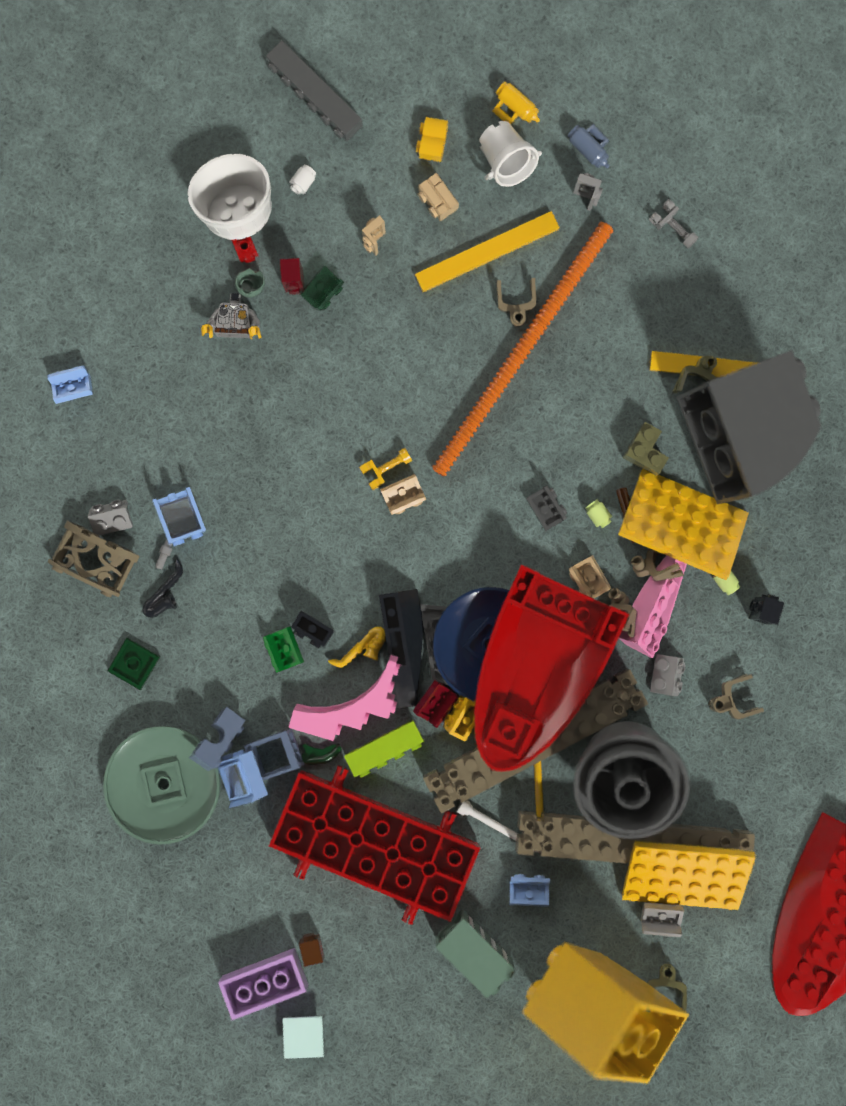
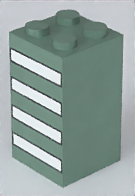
M463 909L435 937L436 948L486 998L490 995L494 996L500 990V985L505 980H510L514 975L515 967L512 957Z

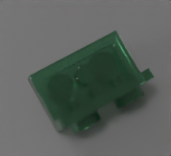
M323 266L299 295L315 310H325L331 303L330 299L334 295H338L343 289L344 281L334 275L326 266Z

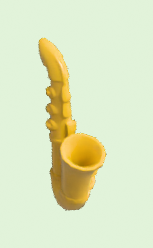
M381 626L372 628L341 660L332 659L328 660V662L342 668L347 663L352 662V659L356 658L357 654H361L364 649H366V652L363 656L378 661L379 651L386 642L384 628Z

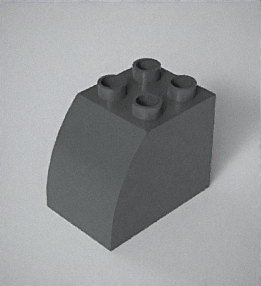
M793 350L709 381L676 397L717 504L753 497L779 483L803 460L821 428L818 419L821 412L820 405L814 396L809 395L804 382L806 368L799 358H795Z

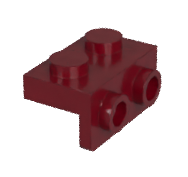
M434 680L413 712L438 728L459 696L448 686Z

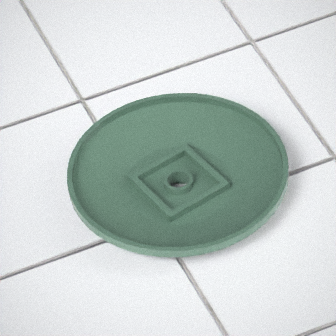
M156 726L134 733L116 748L105 770L103 789L106 805L111 816L126 833L143 842L170 844L192 836L208 822L219 800L220 774L218 768L207 771L189 758L201 741L199 738L180 728ZM162 778L167 779L169 782L167 789H163L159 784Z

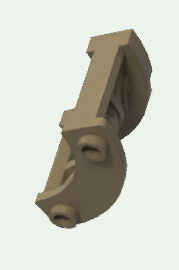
M67 520L64 526L67 530L53 558L48 560V563L53 565L52 569L59 573L65 572L84 583L100 589V593L107 597L112 595L119 597L134 562L137 563L140 556L111 541H108L106 544L107 541L100 538L99 535ZM83 541H87V547L80 549L79 546H83ZM98 545V557L105 566L85 571L80 561L79 552H89ZM68 550H72V554H67ZM106 552L111 554V557L107 558L109 561H112L110 563L104 558ZM65 557L69 560L67 564L63 563ZM126 560L122 570H118L116 567ZM73 565L75 566L77 572L71 569ZM110 571L119 575L113 587L105 583V578L107 577L113 580L112 574L109 573ZM98 576L97 581L88 578Z

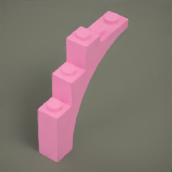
M391 655L379 679L366 692L355 699L327 707H311L296 704L289 728L333 741L336 735H340L342 725L361 730L363 724L367 725L370 714L388 719L390 712L394 713L397 702L394 701L395 694L391 693L395 684L392 681L393 675L397 676L400 664H397L398 657Z

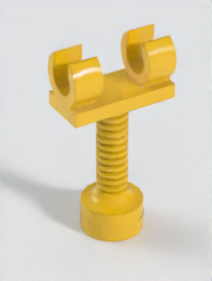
M405 447L398 451L399 455L396 458L388 461V463L386 462L383 466L376 467L374 462L370 460L359 467L363 474L371 469L375 471L378 478L369 483L372 490L385 484L381 476L382 473L400 462L407 464L412 461Z

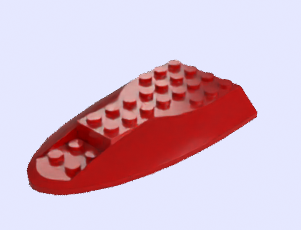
M521 564L497 617L483 659L477 685L474 709L475 738L480 756L488 767L499 772L518 769L532 761L555 741L582 707L599 679L627 621L628 613L606 605Z
M823 812L805 845L790 880L781 907L772 951L774 993L783 1009L795 1016L814 1014L826 1008L846 993V824Z

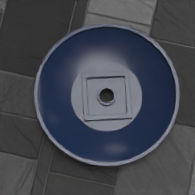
M484 587L462 594L444 610L435 628L433 654L438 671L454 691L472 701H476L477 685L486 653L484 643L491 637L497 617L509 590L504 588Z

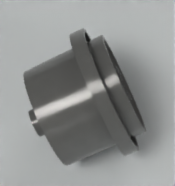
M618 722L604 727L589 741L575 769L574 793L577 805L583 816L600 831L619 838H643L661 832L679 817L688 800L689 778L679 753L653 729L636 722Z

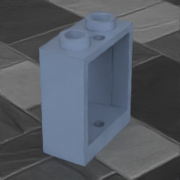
M291 728L244 745V753L252 750L262 780L298 769L304 765ZM281 738L290 764L265 773L256 746Z

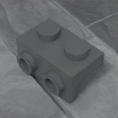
M548 486L543 487L526 498L545 531L567 519L565 516L567 514L566 509L562 504H558L555 499L557 498L553 488L549 489Z

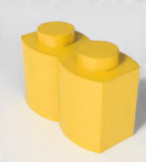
M426 117L425 122H421L419 134H422L421 141H417L416 152H419L420 159L442 162L448 130L447 120Z

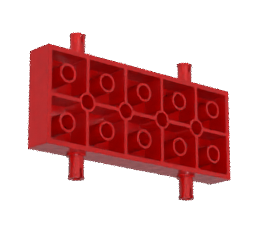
M337 765L332 781H327L303 770L298 773L269 844L271 848L300 859L293 873L295 877H298L300 870H302L299 879L304 880L309 866L312 864L408 904L401 918L405 923L408 919V924H413L418 909L451 922L480 850L479 843L455 834L450 830L457 816L456 813L452 812L450 815L449 810L445 811L440 825L436 826L342 786L349 769L344 768L342 775H340L343 768L340 765Z

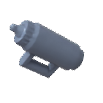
M594 124L587 130L579 125L575 126L568 134L572 145L592 165H595L597 168L601 166L609 168L607 162L609 155L603 148L609 140ZM589 133H591L600 142V144Z

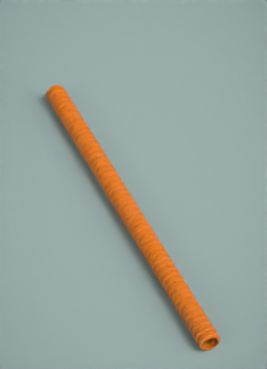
M600 222L598 224L599 227L595 228L596 232H593L592 236L589 237V241L585 243L582 251L578 253L579 256L575 257L572 265L569 266V270L565 272L566 275L562 276L563 280L559 281V285L555 287L556 290L552 291L549 299L545 301L546 304H543V309L539 310V314L535 316L536 319H533V323L529 324V328L525 330L526 333L522 335L523 338H520L519 343H516V348L512 349L513 353H510V357L505 359L506 362L502 364L503 367H500L499 372L495 374L496 377L492 378L493 382L489 383L490 386L486 387V392H483V396L479 397L480 401L475 403L476 406L472 407L473 411L469 412V416H466V421H463V425L459 426L460 430L455 432L456 436L453 435V440L449 441V446L446 445V450H443L439 460L435 461L436 465L432 466L435 472L441 476H446V472L450 471V466L452 467L454 465L453 462L457 461L456 457H459L460 452L464 451L463 447L467 446L466 443L470 442V437H473V433L477 432L476 428L481 426L480 422L483 423V418L487 417V413L491 411L490 408H493L497 398L501 397L500 393L504 392L503 389L507 388V384L511 382L510 379L514 378L513 374H516L517 369H520V364L524 363L523 360L527 359V355L531 353L530 350L534 349L533 345H536L537 340H540V335H543V331L547 330V326L551 324L550 321L554 319L553 316H556L557 311H560V306L564 305L567 297L571 295L570 292H573V287L577 286L580 277L584 276L583 273L587 271L590 263L594 261L593 258L597 257L600 249L604 246L603 244L607 242L610 234L614 232L609 224Z

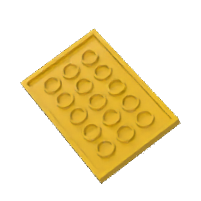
M643 468L638 477L618 535L727 580L749 512L728 503L717 504L715 498L661 475L656 476Z
M634 841L622 890V900L738 910L756 858L755 852Z

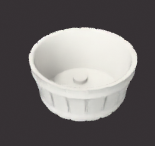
M242 154L222 155L201 166L192 177L188 188L189 204L197 217L219 237L229 240L250 237L260 231L269 219L272 209L270 179L265 167L256 159Z

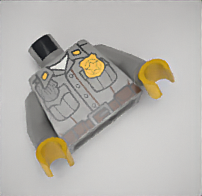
M231 293L230 303H221L207 323L201 327L202 336L205 333H209V338H213V331L217 337L250 338L252 340L254 335H258L259 339L261 338L260 320L254 310L250 309L247 304H241V294Z

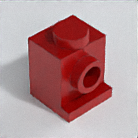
M251 236L232 240L241 263H250L256 259L255 257L259 256ZM245 245H248V247H247L246 249H242V248H241V247H243V246H245Z

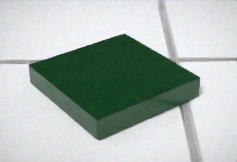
M126 638L107 671L133 687L142 690L161 656L130 638Z

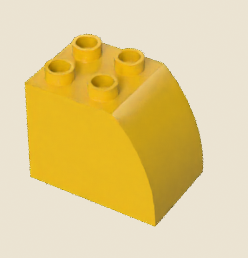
M564 942L563 946L559 945L554 948L547 959L549 969L543 979L535 981L527 991L526 999L529 1002L522 1013L594 1077L648 1083L689 1014L635 974L600 952Z

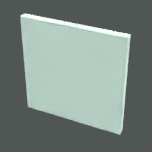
M322 1016L283 1018L284 1059L324 1057Z

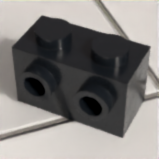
M762 594V597H755V600H752L749 606L751 611L749 619L767 625H778L785 602L779 601V597L771 594Z
M300 611L291 626L294 629L293 634L302 639L306 636L311 639L310 644L318 649L321 646L325 648L335 632L303 611Z

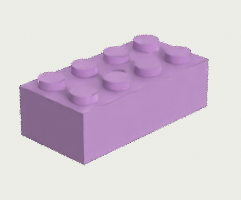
M295 948L222 975L218 982L232 1020L305 993L309 985Z

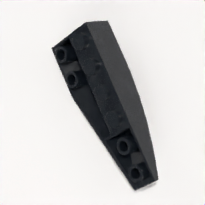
M417 589L379 595L389 658L391 655L397 656V664H400L397 676L393 675L398 709L414 707L418 702L424 626Z

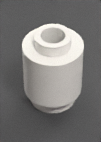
M308 165L300 167L289 182L291 190L296 194H305L315 180L316 172Z

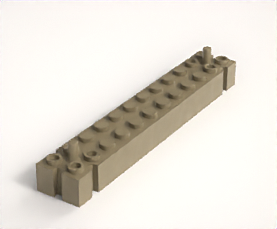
M626 668L613 675L615 680L612 682L605 679L596 684L582 707L555 741L522 767L512 771H494L487 766L480 756L478 747L444 764L445 770L438 772L435 769L423 775L430 793L435 790L437 794L434 796V801L441 814L455 807L454 801L460 798L461 802H464L628 715L626 710L637 711L648 705L642 691L639 689L635 690L633 686L637 684V681L631 670Z
M518 810L517 827L522 832L516 835L515 850L517 854L533 855L534 851H538L541 856L629 864L634 841L749 851L754 850L755 834L748 830L733 829L732 834L726 828L671 824L654 835L628 839L611 836L600 831L584 816L541 812V817H536L534 812Z

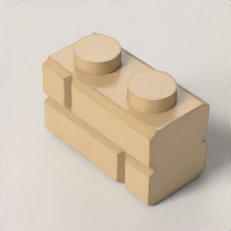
M437 173L418 186V197L422 203L426 202L430 208L428 210L433 218L437 217L439 221H442L459 209L458 201Z

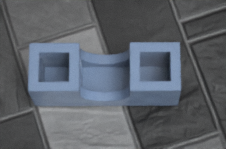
M228 707L222 709L211 724L219 733L218 743L212 744L206 739L200 741L189 758L207 771L213 768L217 769L223 760L221 758L223 753H227L233 746V742H231L235 736L238 737L243 731L244 727L242 725L245 720Z

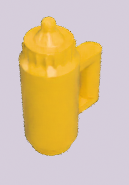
M505 81L496 91L500 101L492 111L502 121H507L510 124L518 116L528 123L540 121L537 116L539 110L532 101L511 83ZM503 104L515 113L512 118L500 108Z

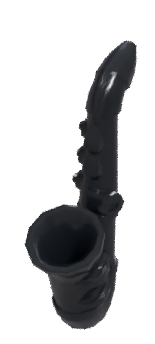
M179 559L175 561L176 571L144 603L142 611L146 617H157L167 609L177 608L173 595L171 593L166 597L165 595L171 591L170 588L174 587L183 574V567Z

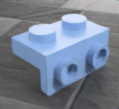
M85 366L74 367L47 375L52 385L53 400L56 404L93 394L91 377Z
M523 874L514 875L509 883V905L548 907L550 879L545 878L543 875H535L534 878H528Z

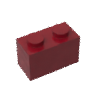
M280 259L281 282L285 292L296 295L300 294V291H305L303 267L300 259Z

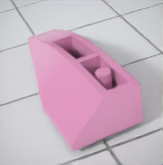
M666 555L656 570L661 571L678 562L679 570H682L684 574L687 564ZM651 576L649 577L632 605L637 611L634 637H630L627 634L628 632H625L623 629L619 636V639L625 645L648 657H654L659 649L660 641L667 631L683 576L655 581Z

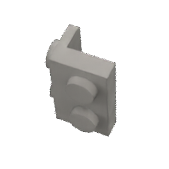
M580 173L573 194L591 199L587 210L591 211L592 206H597L603 190V188H600L602 180L596 179L588 173Z
M114 500L110 504H97L93 506L88 514L93 532L100 536L132 528L133 522L127 508V500Z
M656 654L650 692L678 696L682 690L681 676L685 671L684 658Z
M644 902L640 920L642 933L681 937V922L684 914L683 906Z

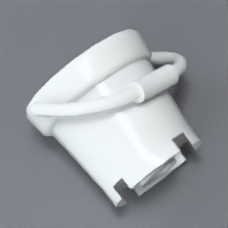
M499 121V126L494 127L493 124L489 126L479 140L481 143L480 149L491 166V172L485 175L484 178L485 180L494 178L499 185L510 187L524 181L533 173L542 152L537 151L533 145L526 142L509 122Z

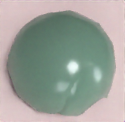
M248 268L239 272L235 278V288L242 296L248 298L258 296L265 285V277L260 270L253 271Z

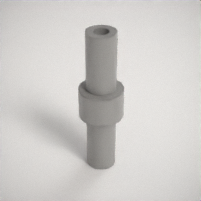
M169 532L170 536L176 535L175 533ZM167 539L164 545H161L159 550L160 556L155 565L156 568L161 570L167 557L172 552V544L168 545Z

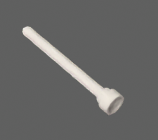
M470 801L460 802L456 810L457 813L467 816L471 815L516 841L517 832L472 808L473 805L470 804Z

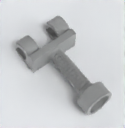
M668 199L662 207L669 214L662 219L655 212L650 216L649 221L658 230L666 223L673 227L684 239L683 245L689 249L699 237L694 232L690 234L673 219L679 208Z

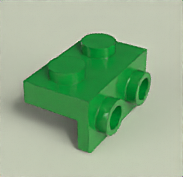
M291 626L263 637L265 648L268 650L271 664L276 673L304 663Z

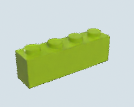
M413 719L350 751L344 757L354 777L359 775L362 778L371 773L370 769L374 767L379 769L387 765V760L393 757L397 760L405 755V751L409 749L414 751L422 747L421 743L424 742V739Z

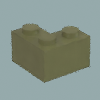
M644 422L622 458L656 476L659 475L669 457L653 448L662 431Z

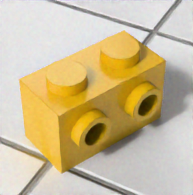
M460 695L451 713L444 719L443 727L449 734L463 741L467 740L475 726V701Z

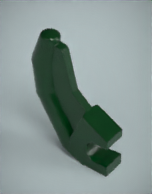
M305 743L302 745L305 748V753L301 754L303 762L308 765L326 764L338 756L342 747L339 744H332L319 749Z

